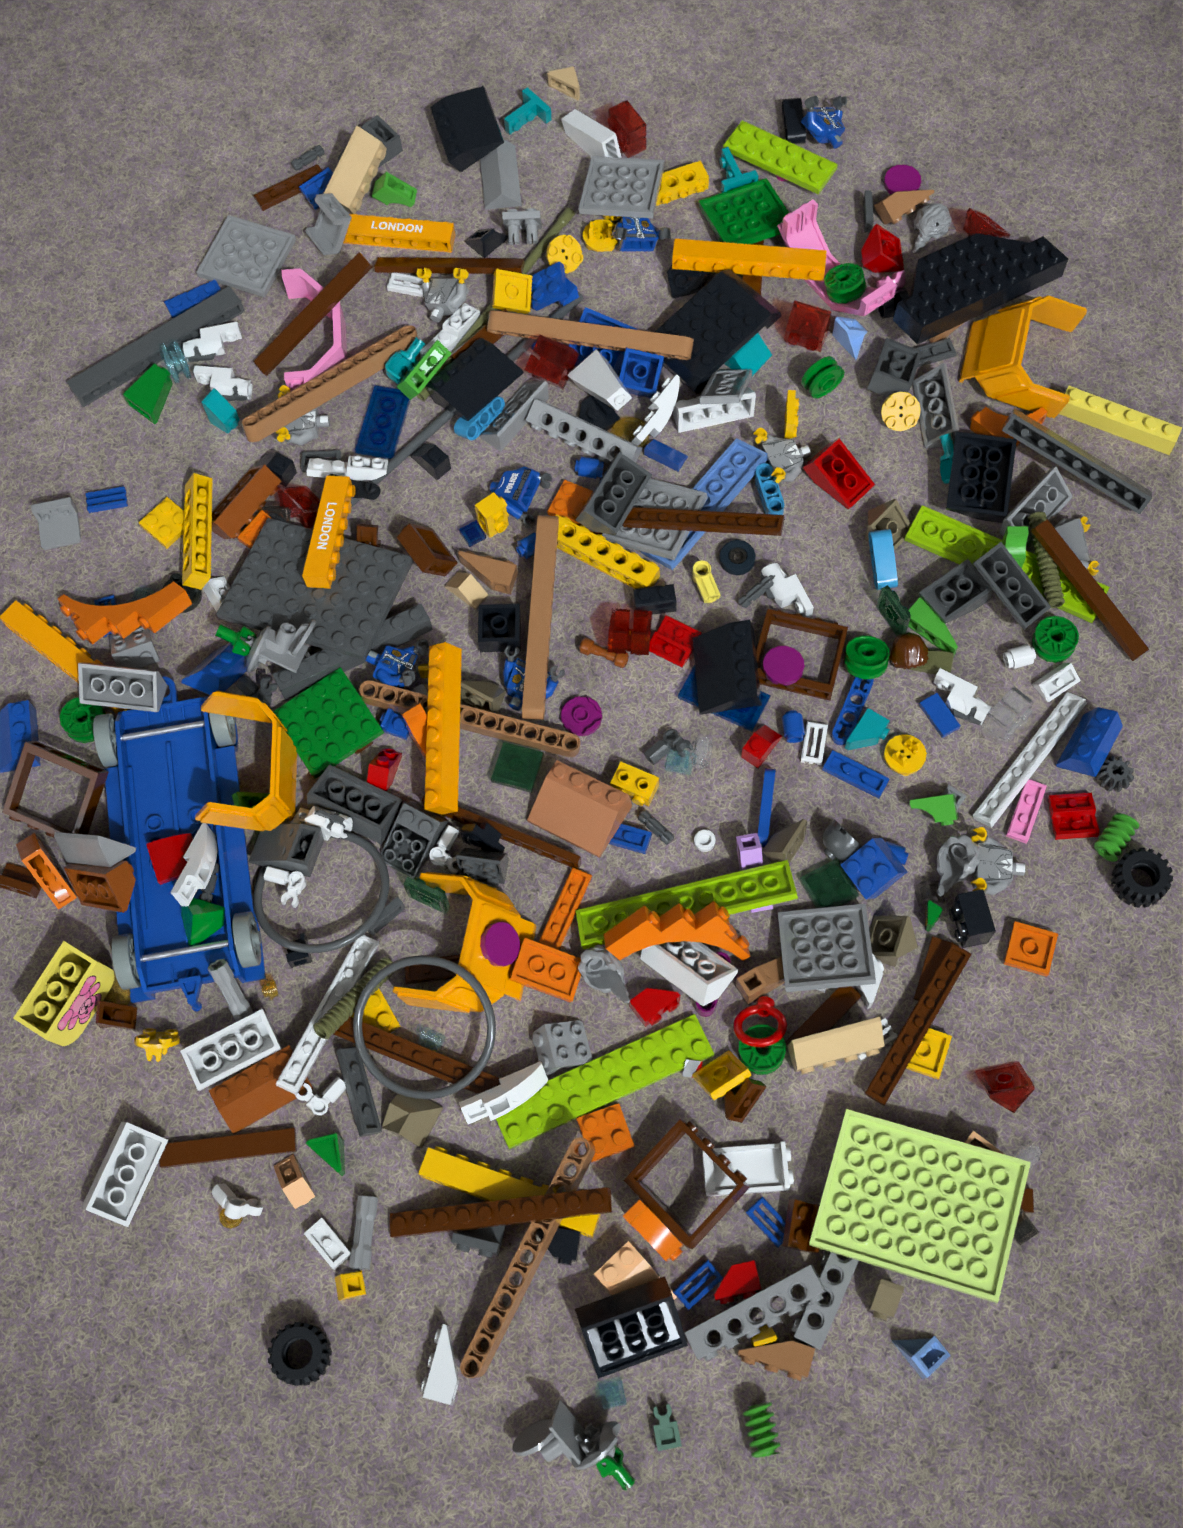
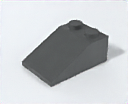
M886 337L867 389L886 397L899 391L909 392L922 351Z
M967 559L920 591L919 595L946 624L985 604L991 599L993 589Z

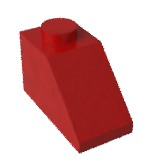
M766 725L762 726L753 733L742 748L741 758L759 769L780 741L782 735Z

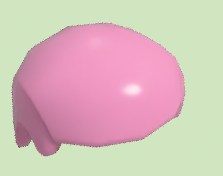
M905 271L893 273L892 278L887 276L886 279L883 277L882 280H877V288H880L890 280H893L897 285L896 290L903 288L906 282Z

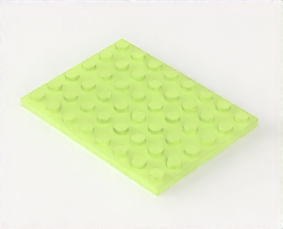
M846 1109L809 1245L998 1303L1031 1162Z

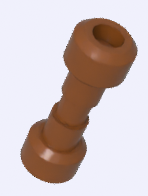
M589 638L582 639L579 646L580 653L587 656L590 654L602 656L620 668H624L629 659L627 652L621 650L615 652L596 645Z

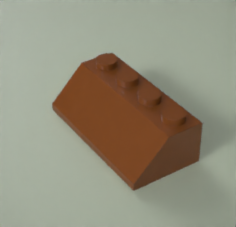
M266 465L251 467L212 511V532L223 539H235L241 533L240 528L244 524L251 522L254 518V512L265 506V500L268 496H272L278 491V485L281 483V480Z
M121 860L112 867L71 863L64 867L81 905L123 913L127 911L136 882L133 875L134 870L130 863Z
M289 1045L208 1090L218 1111L233 1134L297 1099L295 1094L276 1086L277 1080L294 1052ZM306 1077L304 1083L308 1084L313 1090L314 1088L311 1082L309 1081L308 1077ZM303 1084L298 1092L301 1096L307 1093V1089L303 1087Z

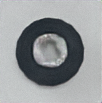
M733 540L723 546L719 559L722 568L726 572L738 576L748 573L753 568L756 555L749 543L742 540ZM734 555L737 556V557H738V556H741V560H740V559L734 560Z

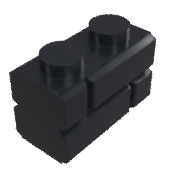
M674 584L633 589L636 617L676 612L677 601Z

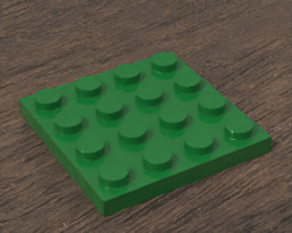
M767 178L698 201L700 210L720 242L754 244L780 235L781 233L777 225L782 223L783 218L789 213Z
M341 667L273 711L288 730L286 733L293 740L296 752L314 779L321 776L329 765L336 766L357 750L385 733Z

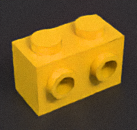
M493 492L474 505L478 525L489 538L506 530L509 525V514L506 510L507 503L501 496L498 497Z
M620 762L610 782V786L628 794L633 803L639 806H649L659 787V777Z

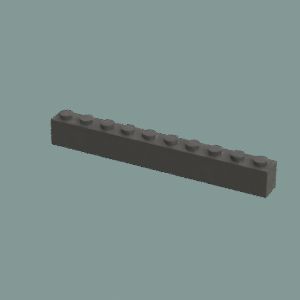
M228 286L213 296L204 299L196 306L187 309L179 316L172 318L162 326L155 328L145 336L138 338L111 356L106 357L101 362L89 367L84 372L72 377L67 381V384L81 406L85 407L146 371L154 363L158 364L183 349V342L201 338V328L225 324L244 313L245 310L242 302L232 288Z

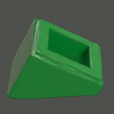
M928 900L926 905V931L928 932L931 931L942 913V907Z

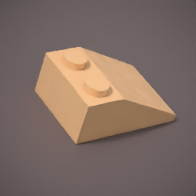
M629 1241L594 1273V1277L610 1295L660 1278ZM671 1291V1293H672V1295H673V1299L675 1300L677 1297H676V1295Z

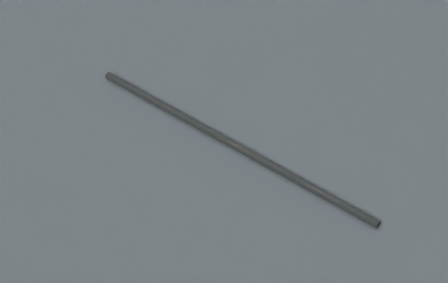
M578 292L579 298L565 306L562 305L549 318L561 320L584 299L582 294ZM524 339L507 357L513 362L516 361L537 339ZM446 409L388 461L386 475L368 482L375 483L376 485L379 484L455 414ZM352 498V507L362 498Z

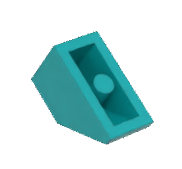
M213 388L202 401V405L210 423L228 434L238 426L240 419L236 409Z
M868 708L847 739L845 749L853 750L877 745L880 739L885 740L890 732L888 728L890 720Z

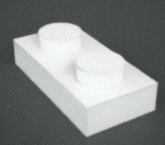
M323 1218L318 1220L304 1233L333 1270L351 1255L348 1248Z

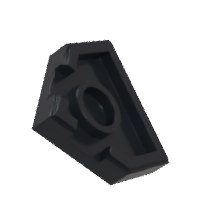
M672 265L667 271L673 299L699 292L709 278V274L704 271L672 269Z
M590 396L581 404L579 418L606 431L621 422V418L615 412V409L594 396Z
M481 823L480 826L476 824H463L460 832L463 835L462 841L464 843L482 847L481 850L503 853L505 847L498 842L502 834L488 823Z

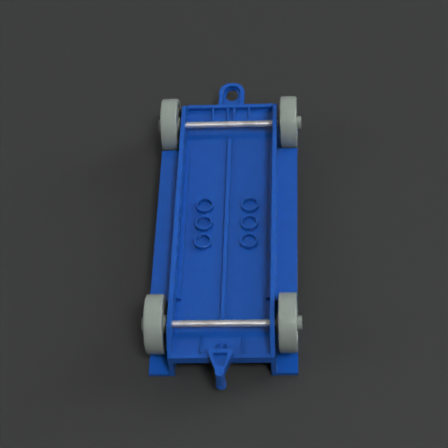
M162 677L169 686L170 694L163 698L159 712L127 710L118 712L116 718L113 714L109 713L95 716L93 720V735L97 754L102 765L106 767L104 770L109 772L105 784L110 839L136 847V851L123 859L133 867V875L136 882L127 911L124 913L116 911L118 935H115L112 940V962L119 986L123 990L130 989L131 1003L156 999L155 993L181 988L187 998V1003L197 1012L202 1008V1004L198 1001L202 984L215 982L208 967L217 960L225 959L234 974V978H238L242 983L266 979L261 933L253 908L245 829L207 824L217 838L216 863L220 866L219 872L216 873L215 890L211 894L213 895L212 904L225 907L222 928L200 944L189 947L181 916L182 906L170 893L178 879L162 885L157 881L146 844L191 833L194 839L202 825L200 821L195 820V815L208 802L235 806L232 795L240 792L236 752L239 746L236 717L201 711V705L209 696L178 701L177 687L174 681L169 677ZM201 889L197 890L193 898L199 899L200 894H202Z

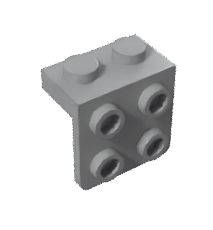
M71 497L31 505L32 513L38 521L42 549L48 550L81 542L78 509Z
M140 626L124 639L118 634H111L109 636L111 655L119 667L138 669L160 661L148 628L144 629Z
M580 1020L544 1024L532 1033L538 1062L541 1061L546 1075H550L562 1067L584 1065L592 1061L584 1025Z

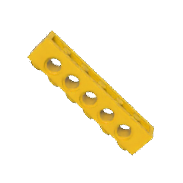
M701 160L663 173L656 206L709 189V176ZM603 215L604 219L608 221H616L621 218V216Z
M193 473L185 485L182 585L202 590L211 578L213 478Z
M555 515L559 518L558 549L634 589L653 587L660 577V568L657 564L642 559L635 552L630 553L617 543L613 544L607 541L605 537L590 532L585 526L576 525L565 516ZM589 543V545L583 546L582 544ZM617 561H623L624 563L618 564V563H616V562H617ZM634 570H641V572H639V573H635V572H633V571H634Z

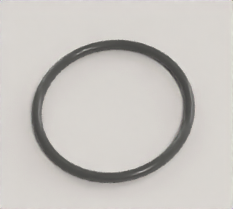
M343 831V833L347 834V838H338L361 846L372 856L380 872L381 888L375 908L361 926L343 938L323 944L294 942L281 936L272 928L265 917L262 906V892L266 881L264 880V873L267 868L263 866L256 880L253 894L254 911L263 931L277 944L302 953L329 952L344 947L360 938L380 917L389 894V873L379 851L364 838L347 831Z
M420 955L394 961L379 970L370 979L361 992L355 1008L353 1031L355 1044L364 1065L382 1085L406 1097L436 1099L462 1090L483 1071L493 1051L496 1037V1022L494 1010L486 991L470 972L450 960ZM420 964L435 965L456 973L474 989L485 1011L487 1036L478 1062L466 1076L444 1088L417 1090L394 1082L375 1065L365 1046L362 1020L369 996L385 977L407 966Z

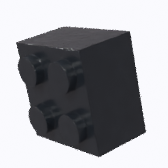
M520 604L479 605L478 644L480 652H505L507 646H510L509 652H515L516 647L521 652Z
M984 889L957 894L951 909H949L950 919L952 922L955 921L957 927L955 929L957 942H961L962 948L988 943L996 930Z

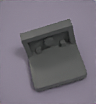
M466 1200V1201L464 1202V1204H472V1203H480V1202L473 1201V1200ZM506 1225L460 1230L457 1233H453L451 1243L456 1246L458 1251L469 1253L471 1249L479 1251L478 1255L492 1258V1255L499 1256Z

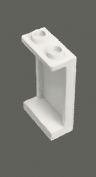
M780 1141L778 1144L713 1148L718 1155L723 1153L731 1161L729 1166L734 1171L738 1169L747 1177L745 1182L750 1188L744 1194L789 1191L790 1184H794L793 1171L788 1170L787 1161H791L790 1147H786L785 1141ZM702 1150L706 1197L729 1195L737 1185Z

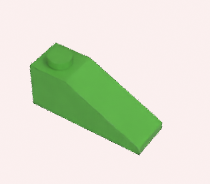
M437 340L396 387L410 400L422 391L452 353Z
M919 597L906 612L902 623L940 650L954 653L955 656L958 646L947 626L932 608Z

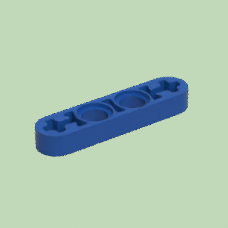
M855 677L832 731L831 737L835 744L845 745L855 729L871 691L873 679H866L867 683L861 691L859 687L863 679ZM857 695L861 697L862 702L854 704L850 698ZM851 713L855 719L848 722L844 720L843 715ZM844 726L846 730L844 736L840 739L837 733H840Z
M765 768L759 815L757 834L761 847L766 846L769 835L776 769Z

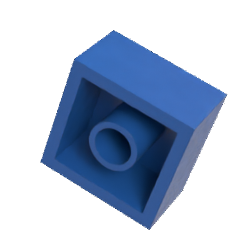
M626 348L619 379L629 394L652 398L658 390L664 356Z
M872 838L841 864V867L866 900L877 898L907 873V870L883 838Z

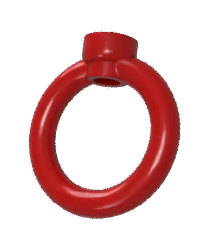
M762 996L758 998L756 1005L748 1006L737 1014L734 1019L733 1030L736 1037L744 1044L752 1047H767L777 1043L785 1035L787 1030L786 1018L780 1010L774 1007L775 1002L773 999ZM753 1014H758L761 1017L771 1015L777 1020L778 1028L774 1034L768 1037L754 1038L748 1036L743 1031L742 1024L747 1017Z

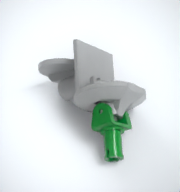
M312 618L308 624L300 625L297 631L290 623L281 624L278 632L272 630V627L268 625L259 632L257 637L255 633L246 627L236 632L220 624L215 636L232 643L233 653L246 656V671L248 673L254 671L260 663L265 664L267 660L296 673L308 649V646L304 645L315 626L316 619Z
M558 1400L552 1420L544 1419L530 1425L519 1434L512 1445V1450L518 1456L530 1455L540 1450L542 1456L548 1462L565 1454L577 1470H583L596 1464L602 1478L612 1475L624 1491L627 1490L626 1485L630 1488L635 1482V1478L623 1466V1451L616 1446L618 1441L617 1435L621 1425L616 1421H609L596 1428L589 1424L584 1429L561 1400Z

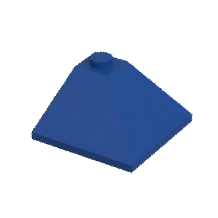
M587 307L584 308L579 320L582 323L638 330ZM569 344L562 361L577 367L597 349L618 376L622 368L625 352Z

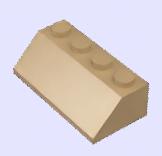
M356 126L324 194L332 193L347 212L356 214L362 205L364 195L369 191L373 177L378 172L380 162L386 156L387 149L383 143L362 128Z
M876 1017L792 1040L787 1048L794 1071H801V1074L804 1075L814 1072V1067L821 1065L823 1069L836 1066V1061L843 1059L845 1063L858 1060L857 1056L866 1053L867 1057L880 1054L879 1050L884 1047L881 1019Z

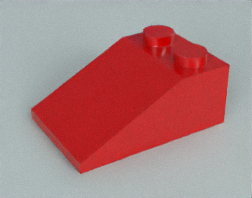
M840 438L828 443L802 467L816 485L847 509H850L875 485Z

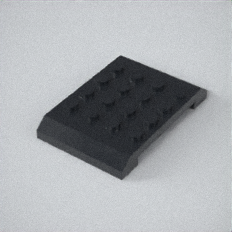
M732 270L720 271L655 331L656 333L685 336L694 339L690 360L664 357L663 365L674 375L677 374L680 380L697 394L707 385L709 377L763 327L768 329L782 316L781 312Z

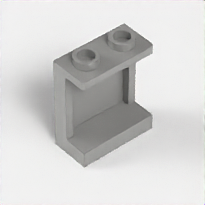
M332 193L317 194L315 202L321 209L315 226L306 228L305 232L324 255L338 254L352 217Z

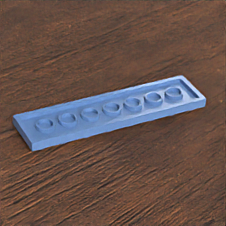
M736 438L693 487L694 490L707 493L708 498L701 511L723 512L755 475L757 466L768 460V453ZM690 531L675 560L642 551L641 554L673 570L705 532Z

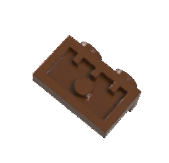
M789 1199L783 1247L801 1252H819V1248L810 1246L809 1243L820 1204H810L796 1199Z

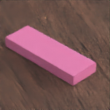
M1030 779L1022 788L1006 837L1027 844L1047 785Z

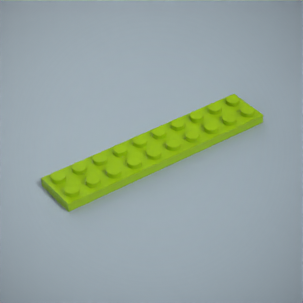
M923 505L904 539L911 544L959 565L967 559L973 564L987 551L1002 542L999 538ZM1026 551V559L1022 570L1045 598L1036 555ZM1057 565L1058 575L1060 576L1059 581L1061 582L1063 598L1065 599V603L1057 608L1093 623L1096 614ZM1097 582L1107 594L1110 587Z
M785 860L576 910L581 946L583 949H588L596 945H605L604 933L644 905L650 911H655L660 917L679 903L685 909L688 908L693 914H696L714 901L720 907H725L729 915L795 900L798 899L789 862Z
M693 1014L548 1080L531 1098L510 1112L496 1118L510 1150L578 1117L584 1116L684 1070L686 1060L703 1061L714 1056V1052L696 1015Z

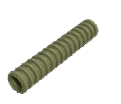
M1034 512L1028 516L1029 526L1031 527L1030 531L1047 520L1046 513ZM1032 533L1031 536L1033 544H1035L1034 549L1040 577L1042 578L1041 583L1043 584L1045 600L1051 608L1060 607L1065 603V599L1063 598L1064 594L1062 593L1061 582L1059 581L1060 576L1058 575L1057 564Z
M386 957L381 958L345 996L332 1006V1009H329L314 1024L313 1028L316 1034L323 1039H329L335 1033V1030H338L355 1013L361 992L370 979L379 970L392 963V961ZM395 972L385 977L375 987L371 995H373L375 991H377L379 987H381L383 983H385L388 980V978H390L392 974H394Z

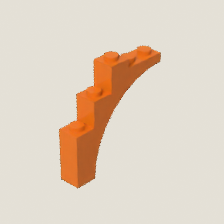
M174 581L160 591L145 598L119 605L97 606L84 604L71 599L65 594L58 598L61 604V612L66 617H71L78 629L76 630L77 635L83 641L86 639L91 644L97 642L108 632H111L113 635L118 634L124 639L140 626L156 633L192 605L186 590Z
M714 901L696 914H693L688 908L685 909L679 903L660 917L655 911H650L644 905L604 933L605 948L618 960H622L632 953L650 946L681 941L701 942L718 946L733 953L743 961L750 957L748 949L750 944L745 936H740L729 923L730 915L727 909L723 906L720 907Z

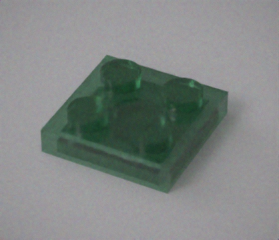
M887 585L880 590L876 608L895 635L898 636L906 633L911 615L908 608L903 607L900 603L897 593L894 590L892 591Z
M503 742L491 782L532 793L544 752Z
M838 859L799 878L815 908L843 906L859 897V893L841 867Z
M417 877L414 879L406 878L403 885L408 897L447 915L450 904L444 890L436 886L431 888Z

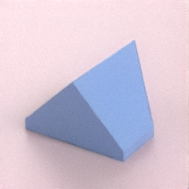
M836 317L832 336L857 360L864 335L867 331L856 319Z
M935 1336L929 1339L891 1340L922 1379L928 1378L950 1356Z

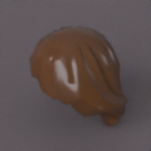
M912 632L898 635L894 639L889 653V659L893 667L901 669L924 666L929 659L927 656L928 648L919 635Z

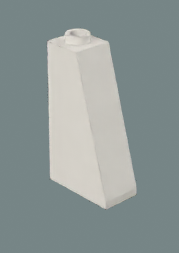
M576 109L561 119L565 134L589 156L622 158L615 132Z
M597 349L568 374V377L580 389L617 411L632 399L609 362Z

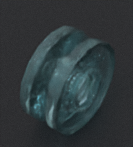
M177 340L172 341V351H169L165 344L160 345L164 360L175 383H180L179 373L183 372L187 380L191 379L192 376L189 372L188 364Z

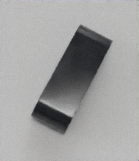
M801 98L782 99L786 141L793 144H805L806 129L801 122L804 118Z

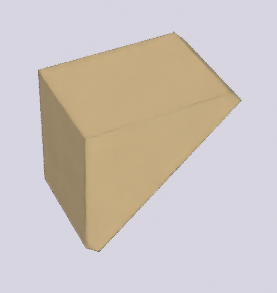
M574 66L547 73L549 87L576 100L580 99V87Z
M457 572L445 585L447 590L475 610L488 597V593L469 573Z

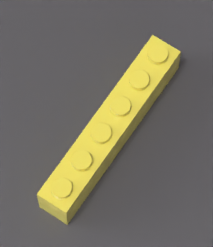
M1068 386L1065 393L1070 396V400L1059 413L1065 417L1167 455L1171 454L1182 430V427L1072 386Z

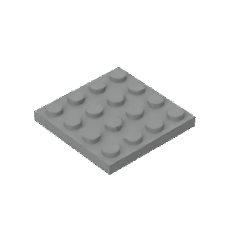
M592 156L579 204V214L653 218L665 167L664 160Z
M228 215L198 268L197 275L200 278L210 281L216 280L217 283L266 297L296 241L295 235Z
M650 478L633 507L701 511L708 496L705 492ZM622 524L616 535L603 533L602 536L613 544L617 543L624 547L675 560L690 531L623 527Z
M866 904L778 912L786 992L876 984Z

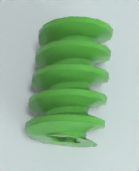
M1114 814L1112 820L1108 822L1107 827L1104 828L1103 833L1095 842V850L1104 859L1116 862L1118 860L1117 856L1122 854L1121 849H1125L1126 843L1131 841L1130 836H1134L1135 830L1139 829V823L1128 815Z
M772 1402L748 1406L749 1409L743 1412V1416L751 1418L745 1423V1426L753 1428V1430L747 1433L748 1437L755 1438L754 1441L749 1443L750 1447L757 1448L751 1454L752 1457L759 1458L780 1453L775 1452V1449L781 1446L780 1442L773 1441L778 1436V1432L770 1430L776 1426V1422L768 1421L774 1415V1412L766 1411L772 1405Z

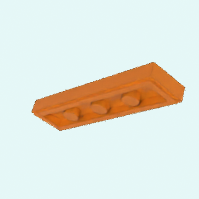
M572 867L538 943L560 950L576 915V910H578L591 882V874Z

